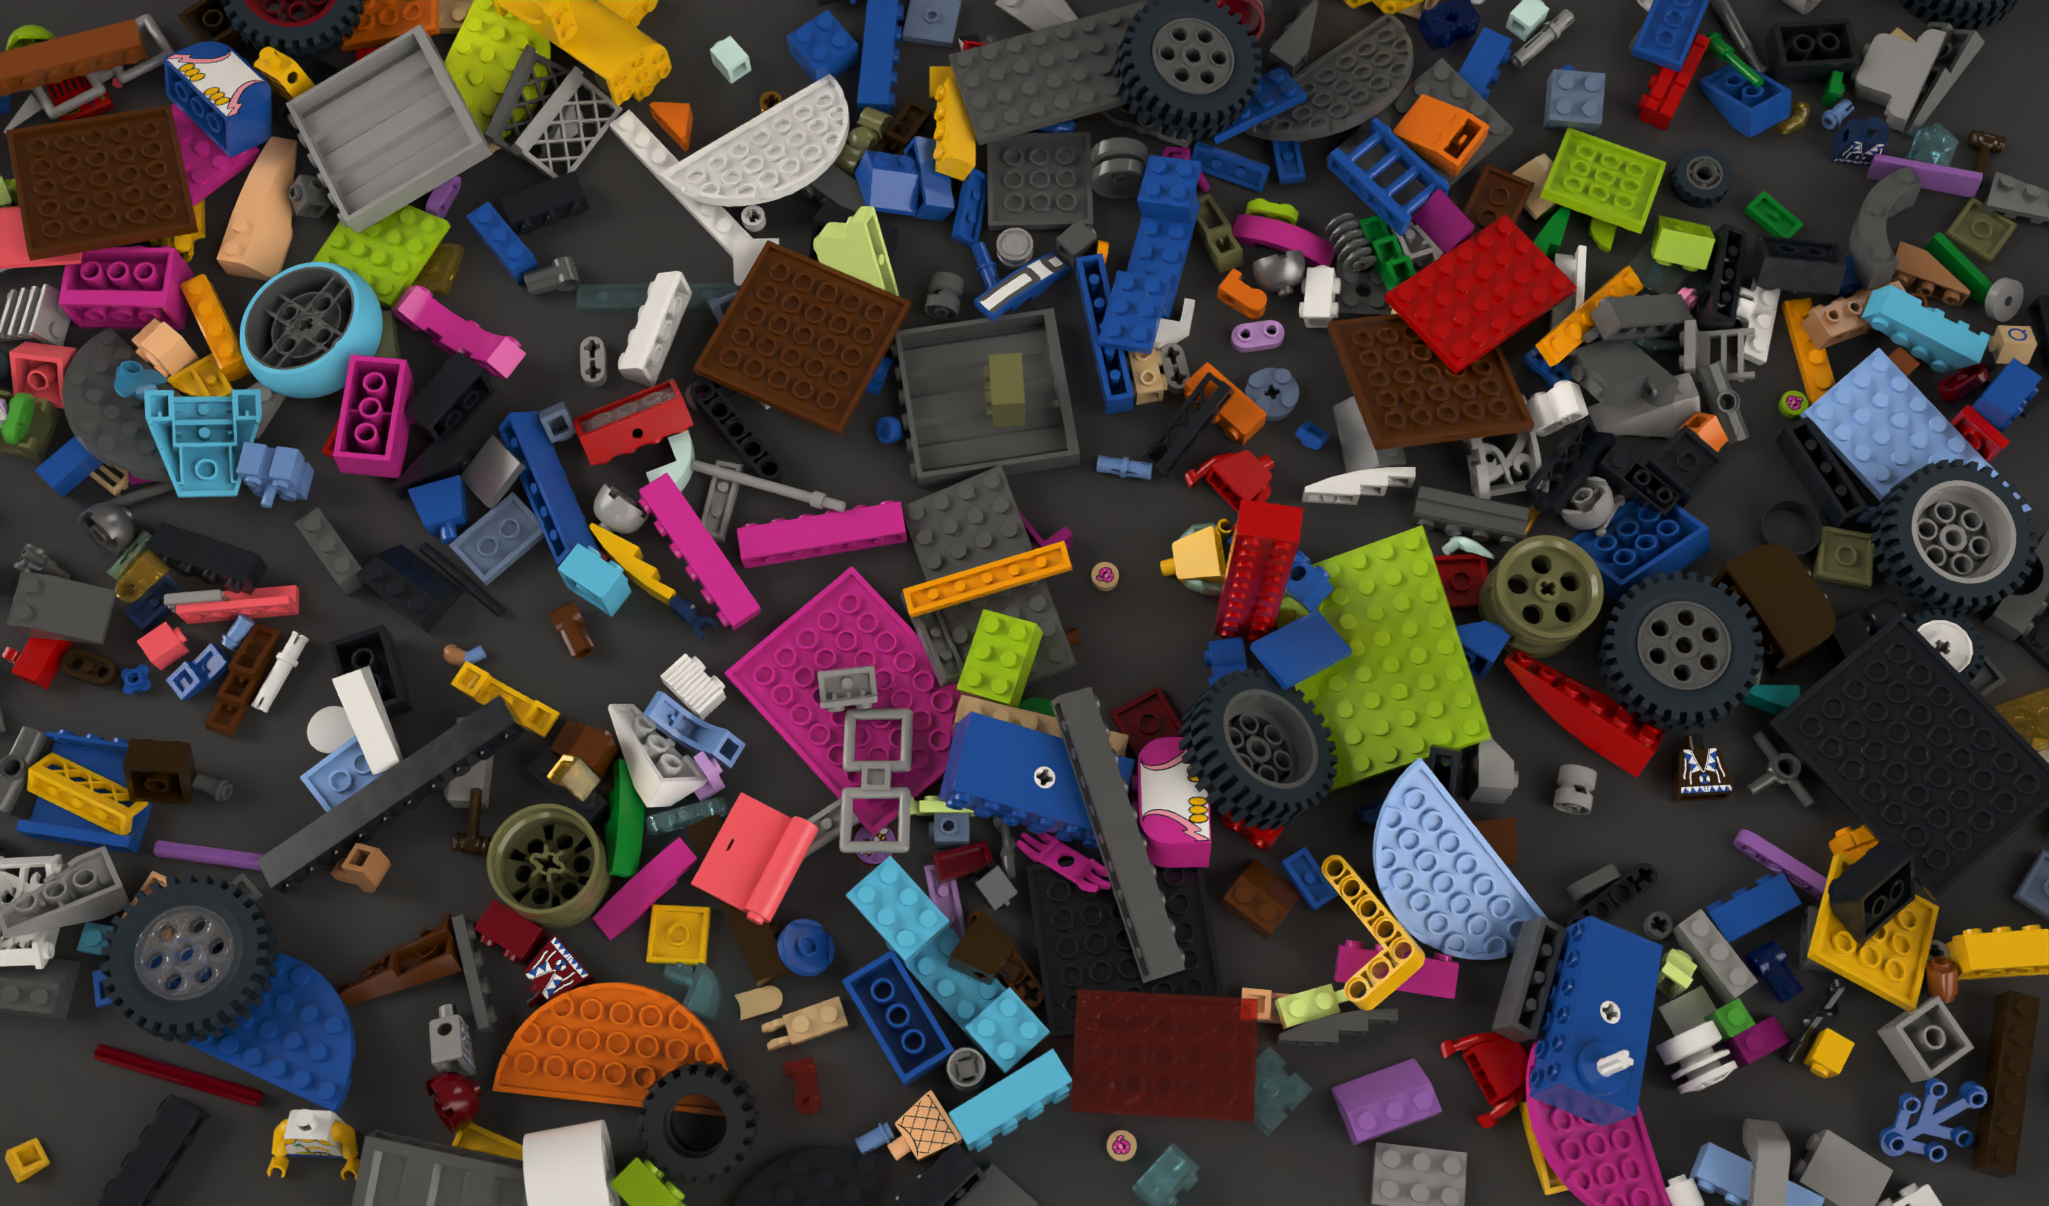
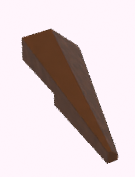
M450 913L442 917L443 923L433 930L423 929L419 932L421 936L419 939L404 946L400 944L362 969L363 976L351 984L347 981L339 985L340 991L337 993L343 999L346 1007L462 971L463 964L452 922L453 916Z

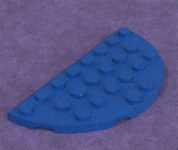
M231 953L221 955L218 961H212L214 980L160 994L183 998L194 996L207 990L225 972ZM279 953V961H272V964L277 968L276 977L268 976L267 979L273 986L269 993L261 991L259 994L264 1000L260 1008L255 1004L248 1008L253 1014L248 1020L240 1016L236 1019L239 1027L232 1031L225 1026L222 1028L224 1035L215 1038L209 1033L206 1034L207 1041L197 1042L195 1039L190 1038V1043L184 1044L338 1115L351 1085L352 1078L350 1074L353 1057L356 1054L353 1024L348 1009L341 996L324 976L308 964ZM202 964L194 966L186 971V973L192 977L203 975Z

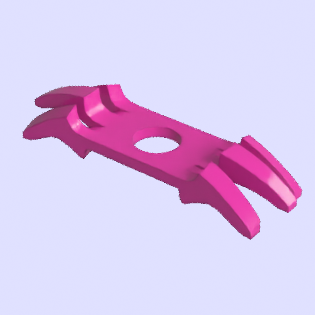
M1046 831L1044 834L1036 833L1045 843L1042 844L1025 832L1020 835L1026 843L1019 840L1016 845L1034 862L1039 861L1079 886L1080 890L1097 892L1100 889H1110L1112 887L1111 883L1098 877H1108L1105 866H1102L1093 858L1089 859L1056 839L1055 836L1049 835ZM1062 856H1071L1075 860L1069 867H1062L1058 864V860Z

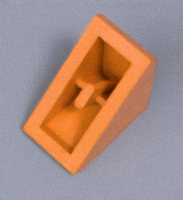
M652 102L649 104L653 119L686 152L690 146L693 122L690 104Z

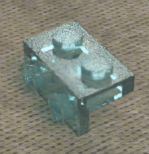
M1940 123L1923 127L1916 133L1915 140L1906 158L1908 160L1949 167L1959 141Z

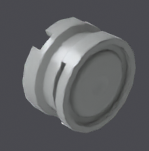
M1009 228L999 235L997 239V258L1002 266L1010 270H1017L1031 262L1033 258V240L1028 232L1020 228Z

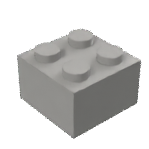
M1939 996L1920 1000L1915 1010L1910 1012L1904 1011L1877 1030L1911 1083L1933 1078L1974 1048Z

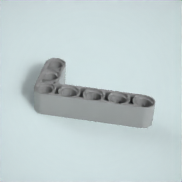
M1745 1118L1742 1139L1743 1145L1752 1160L1747 1206H1785L1790 1166V1143L1778 1122Z

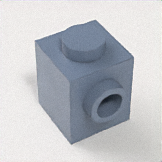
M564 401L539 412L540 421L551 443L568 440L577 432Z
M934 813V822H929V839H934L935 848H958L970 845L969 813Z

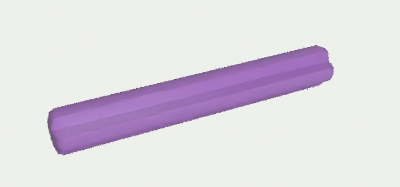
M161 840L155 843L153 850L154 855L157 857L257 871L262 870L256 860L264 855Z

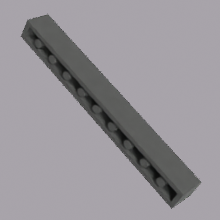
M1091 687L1059 695L1051 701V705L1143 983L1185 970V956L1182 949L1177 946L1174 937L1175 926L1171 918L1167 916L1164 907L1166 905L1165 896L1158 889L1155 880L1156 869L1154 864L1148 859L1146 839L1139 832L1136 823L1137 812L1134 806L1130 805L1127 796L1128 785L1124 777L1120 775L1118 755L1111 748L1108 739L1109 728L1106 722L1102 721L1099 712V698L1096 694H1093Z

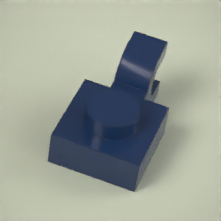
M675 595L668 602L672 612L690 629H693L701 641L706 638L705 634L701 631L702 626L709 625L713 630L718 626L717 622L709 616L698 617L696 615L698 609L687 598L683 601Z

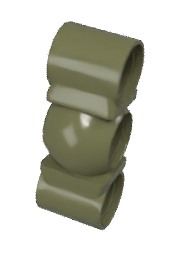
M866 107L856 122L858 127L850 131L846 144L833 165L856 179L854 173L865 151H874L877 148L879 141L883 140L884 131L892 123L893 117L872 107Z

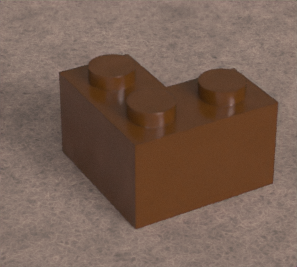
M568 720L550 748L551 752L558 759L604 783L612 770V764L621 755L616 746L617 742L611 738L612 734L600 726L594 729L580 721L574 724Z

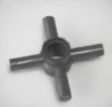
M1763 731L1753 736L1752 738L1770 761L1766 774L1745 787L1748 794L1753 796L1772 783L1779 786L1788 785L1805 808L1813 804L1815 801L1798 780L1801 765L1804 763L1796 755L1790 753L1779 754ZM1778 764L1784 765L1788 769L1789 775L1782 773L1779 770Z

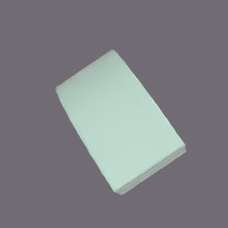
M688 430L668 437L676 461L646 472L650 483L667 472L680 492L685 488L693 473L691 464L695 460L694 446Z

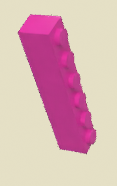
M666 472L641 488L639 493L642 499L638 500L639 504L647 515L649 513L653 514L657 520L654 525L662 537L665 535L669 537L672 542L669 545L671 551L678 560L680 558L684 559L688 565L684 569L693 582L698 580L704 589L700 592L709 605L711 603L715 604L719 610L716 616L724 627L729 625L732 631H735L761 614L760 606L669 474Z
M892 500L883 501L879 505L869 507L867 505H858L844 512L829 510L821 515L803 514L797 519L786 520L779 518L767 524L749 523L744 525L743 528H737L740 555L744 569L907 542L901 501L895 502Z

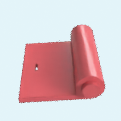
M0 207V269L81 264L83 252L30 261L20 207Z
M741 792L691 885L747 913L746 918L758 925H762L763 922L770 923L813 843L819 828L801 817L794 816L790 818Z

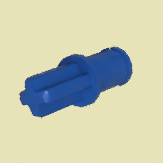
M978 242L973 244L971 249L978 264L976 271L981 275L987 291L998 283L1000 279L996 271L997 264L991 261L985 243Z

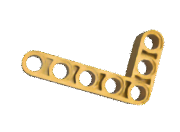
M1331 855L1322 864L1323 875L1384 948L1353 975L1344 987V994L1347 999L1361 1010H1372L1422 967L1425 961V954L1355 868L1343 857ZM1343 868L1342 872L1339 875L1335 876L1336 872L1339 869ZM1360 888L1359 892L1356 895L1352 896L1354 890ZM1377 908L1375 914L1369 917L1371 910ZM1394 929L1393 934L1386 938L1387 932ZM1412 949L1409 957L1403 959L1404 953ZM1389 969L1387 976L1381 979L1382 972ZM1366 989L1364 996L1358 998L1361 990Z

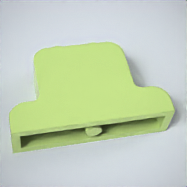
M860 207L854 216H850L847 219V223L829 222L826 224L813 243L814 251L817 253L820 263L900 296L874 207Z

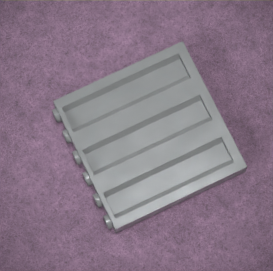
M421 25L414 27L286 103L290 114L287 115L288 119L296 129H299L300 133L297 136L302 145L309 149L310 153L307 156L315 168L318 167L320 171L317 174L319 180L325 188L328 187L330 193L327 194L329 200L334 207H338L340 213L337 214L338 218L346 228L350 226L357 234L493 154L435 44Z

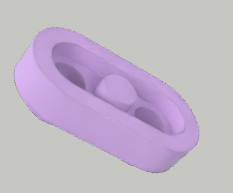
M1274 320L1240 324L1232 331L1231 344L1235 350L1243 353L1273 349L1280 346L1283 342L1284 328L1279 322ZM1267 330H1274L1275 334H1269ZM1246 333L1249 337L1243 338L1241 334Z

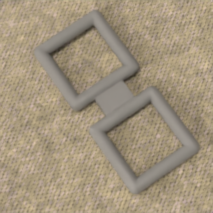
M144 14L136 18L135 21L140 29L146 26L162 53L126 71L121 65L110 70H101L86 75L85 77L92 88L54 107L42 86L32 89L50 119H57L105 94L106 89L102 82L116 76L121 83H127L164 64L163 57L175 53L151 15Z
M909 708L848 709L845 712L843 769L846 772H862L861 787H846L842 790L839 849L843 853H905L909 850L911 791L907 787H891L892 772H908L912 768L913 711ZM856 720H902L900 761H854ZM853 799H899L898 841H851Z

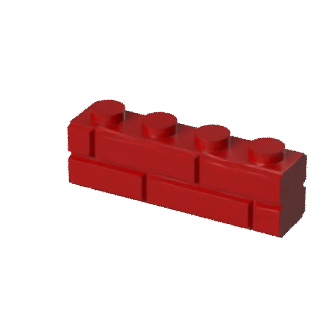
M1699 33L1695 34L1680 72L1660 65L1657 66V69L1661 71L1659 75L1653 73L1647 86L1651 91L1649 95L1643 94L1637 108L1641 109L1638 116L1640 121L1649 125L1653 124L1654 127L1663 131L1667 130L1710 42L1709 37Z

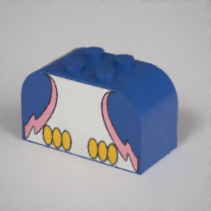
M206 41L163 57L167 97L230 158L258 146L270 138L272 134L270 85L261 73L255 71L249 62L237 54L231 47L219 42Z

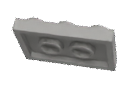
M1376 1142L1374 1148L1371 1205L1464 1206L1467 1153Z

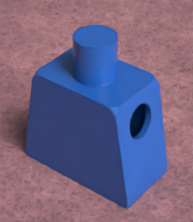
M459 475L408 489L421 521L430 536L440 534L442 544L449 545L458 538L456 529L468 525L466 486Z

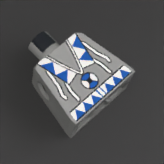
M446 1004L438 1008L439 1018L429 1022L431 1061L433 1066L440 1074L454 1071L463 1074L465 1077L476 1075L468 1025L460 1015H457L456 1005Z

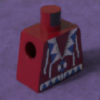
M554 935L525 969L524 973L533 984L521 993L520 996L532 1008L543 997L550 1001L565 992L591 985L596 979L567 946Z

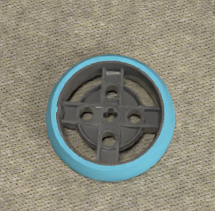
M308 262L288 268L265 283L254 295L245 310L240 327V347L245 363L253 376L261 384L278 394L306 399L334 393L345 387L350 355L375 356L383 330L380 304L370 285L362 277L346 267L328 262Z

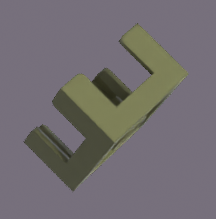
M0 390V399H5L9 408V402L14 396L10 392ZM36 398V402L39 405L35 404L34 415L25 441L20 442L18 445L6 443L4 437L1 436L0 428V453L43 461L61 412L48 399Z

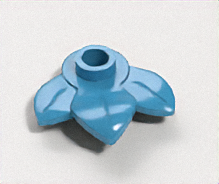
M127 360L123 361L116 369L117 378L114 381V389L124 398L135 395L136 398L145 401L144 390H158L157 386L166 383L167 379L155 370L143 369L142 365L138 362Z

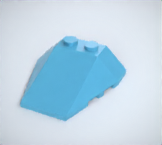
M240 389L232 390L231 396L174 397V390H144L145 419L178 498L236 497L242 482L236 470L244 442L254 443L262 418L261 390Z

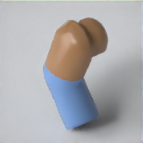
M454 644L447 645L443 650L444 659L449 664L462 668L466 661L474 664L487 657L481 645L468 652Z

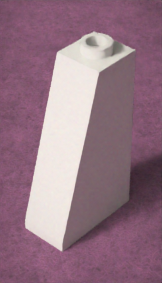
M370 666L332 679L372 774L375 775L380 772L384 774L402 762L404 759Z

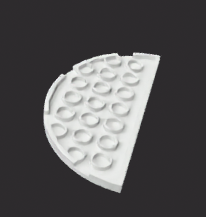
M828 74L659 173L661 181L676 193L691 200L727 207L755 205L791 195L821 176L841 153L846 143L850 126L849 110L844 92L832 75Z

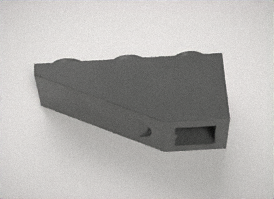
M1313 0L1308 7L1306 5L1303 6L1293 24L1291 22L1288 23L1282 32V36L1270 43L1266 51L1268 53L1266 65L1272 69L1282 66L1291 77L1304 67L1307 61L1318 7L1317 0Z

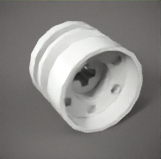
M1713 1020L1688 1030L1656 1047L1665 1065L1680 1063L1682 1068L1671 1076L1673 1080L1685 1075L1688 1078V1082L1677 1087L1680 1094L1707 1088L1725 1079L1734 1069L1738 1068L1735 1060L1725 1065H1721L1719 1059L1730 1054L1729 1049L1714 1052L1712 1046L1718 1043L1722 1036Z

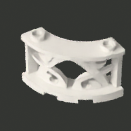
M62 854L4 858V856H0V910L25 892H33L43 885L40 884L41 875L38 872L32 875L30 884L28 883L30 868L45 867L46 878L51 874L56 876L66 869L67 865L63 863ZM20 868L19 877L7 873L5 869ZM11 894L14 898L6 903V895ZM60 928L8 939L1 936L0 966L35 965L36 969H43L49 959L54 957Z

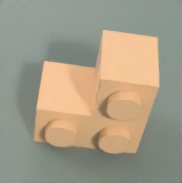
M156 318L131 340L138 348L135 353L145 362H150L154 365L153 368L165 378L175 375L177 372L200 360L180 334L164 321L160 323Z

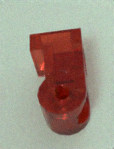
M813 1057L784 1062L785 1076L787 1078L794 1077L796 1089L794 1097L795 1109L805 1117L816 1115L820 1111L822 1101L815 1060Z

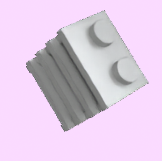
M43 284L42 288L32 286L31 290L24 287L19 292L15 289L10 290V293H7V303L0 322V342L35 338L44 344L63 346L71 318L58 305L60 291L48 284Z
M1684 320V331H1680L1679 334L1680 347H1684V355L1679 356L1680 371L1690 372L1694 383L1701 382L1697 369L1711 364V338L1721 337V363L1728 380L1744 382V379H1755V371L1744 372V336L1755 335V328L1699 332L1696 320ZM1738 336V373H1728V337Z

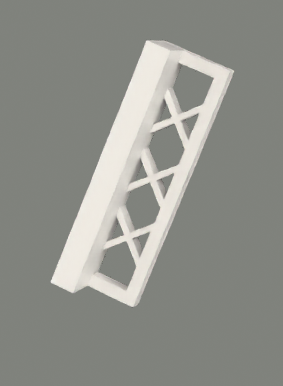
M1579 245L1575 255L1556 253L1553 258V263L1577 286V289L1573 295L1550 310L1549 332L1584 303L1587 246ZM1580 344L1568 355L1575 356L1576 350L1579 348Z

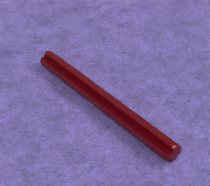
M99 1044L94 1052V1059L254 1107H259L264 1098V1093L260 1090L104 1044Z

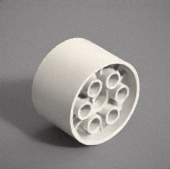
M604 1120L524 1135L523 1171L528 1206H621L619 1194L610 1185L617 1177L612 1144Z

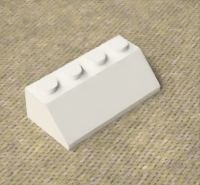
M679 271L658 273L655 281L650 283L646 303L638 311L637 325L629 333L626 352L622 353L618 360V370L624 379L649 387L655 386L692 295L684 275Z

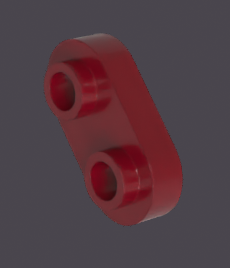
M1979 363L1963 367L1940 381L1937 385L1940 398L1949 402H1955L1962 399L1964 395L1973 389L1981 386L1988 379L1986 366Z

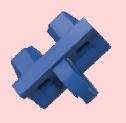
M1537 347L1523 358V361L1527 363L1526 368L1532 374L1541 375L1546 380V386L1550 389L1554 388V384L1559 381H1571L1573 379L1570 375L1572 366L1564 359L1554 365L1555 368L1550 372L1552 367L1548 365Z

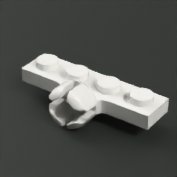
M1753 277L1751 290L1740 286L1736 319L1742 323L1743 328H1755V335L1744 336V359L1760 366L1767 361L1781 289H1762L1756 285Z

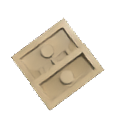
M1545 153L1532 159L1512 173L1535 183L1524 206L1535 220L1553 212L1558 205L1540 198L1553 165V161Z

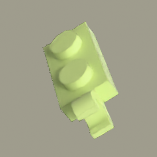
M911 796L910 815L934 816V813H969V816L975 817L973 810L966 808L954 810L946 807L945 802L938 801L939 796H925L924 801L919 802L915 801Z
M1327 984L1279 998L1274 1002L1284 1030L1309 1021L1338 1014L1341 1012L1338 1004L1350 1000L1346 998L1344 989L1334 992L1332 984Z

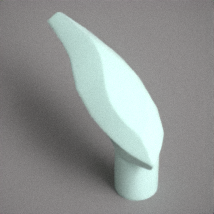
M1454 536L1442 547V551L1446 555L1461 549L1491 559L1495 557L1481 544L1464 536Z

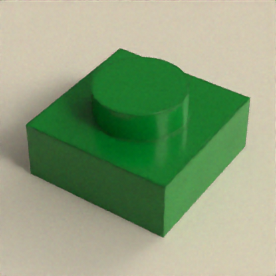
M1832 71L1825 83L1821 106L1831 108L1836 99H1841L1845 89V84L1842 83L1843 72Z

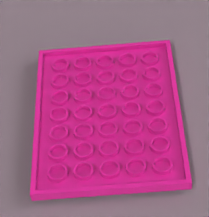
M851 566L724 673L730 682L837 799H840L844 788L861 787L862 772H846L843 769L845 712L848 709H856V705L844 706L845 710L839 712H827V708L821 709L817 672L874 665L878 702L873 703V707L866 709L909 708L913 711L912 768L908 772H892L891 787L909 788L911 796L916 801L944 776L954 735L952 728L962 694L956 689L958 684L945 687L940 686L918 635ZM856 720L854 761H900L902 720ZM853 799L852 810L859 819V823L872 837H875L899 816L898 799Z

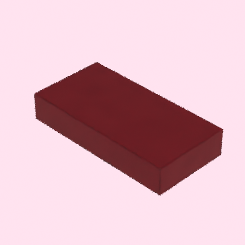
M987 841L931 855L939 884L972 876L987 863L993 862Z

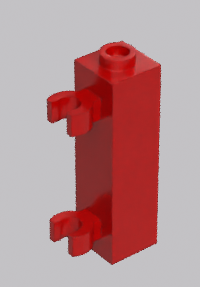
M30 637L22 652L6 647L1 657L14 664L11 672L18 678L47 690L61 665L62 657L69 651L73 642Z

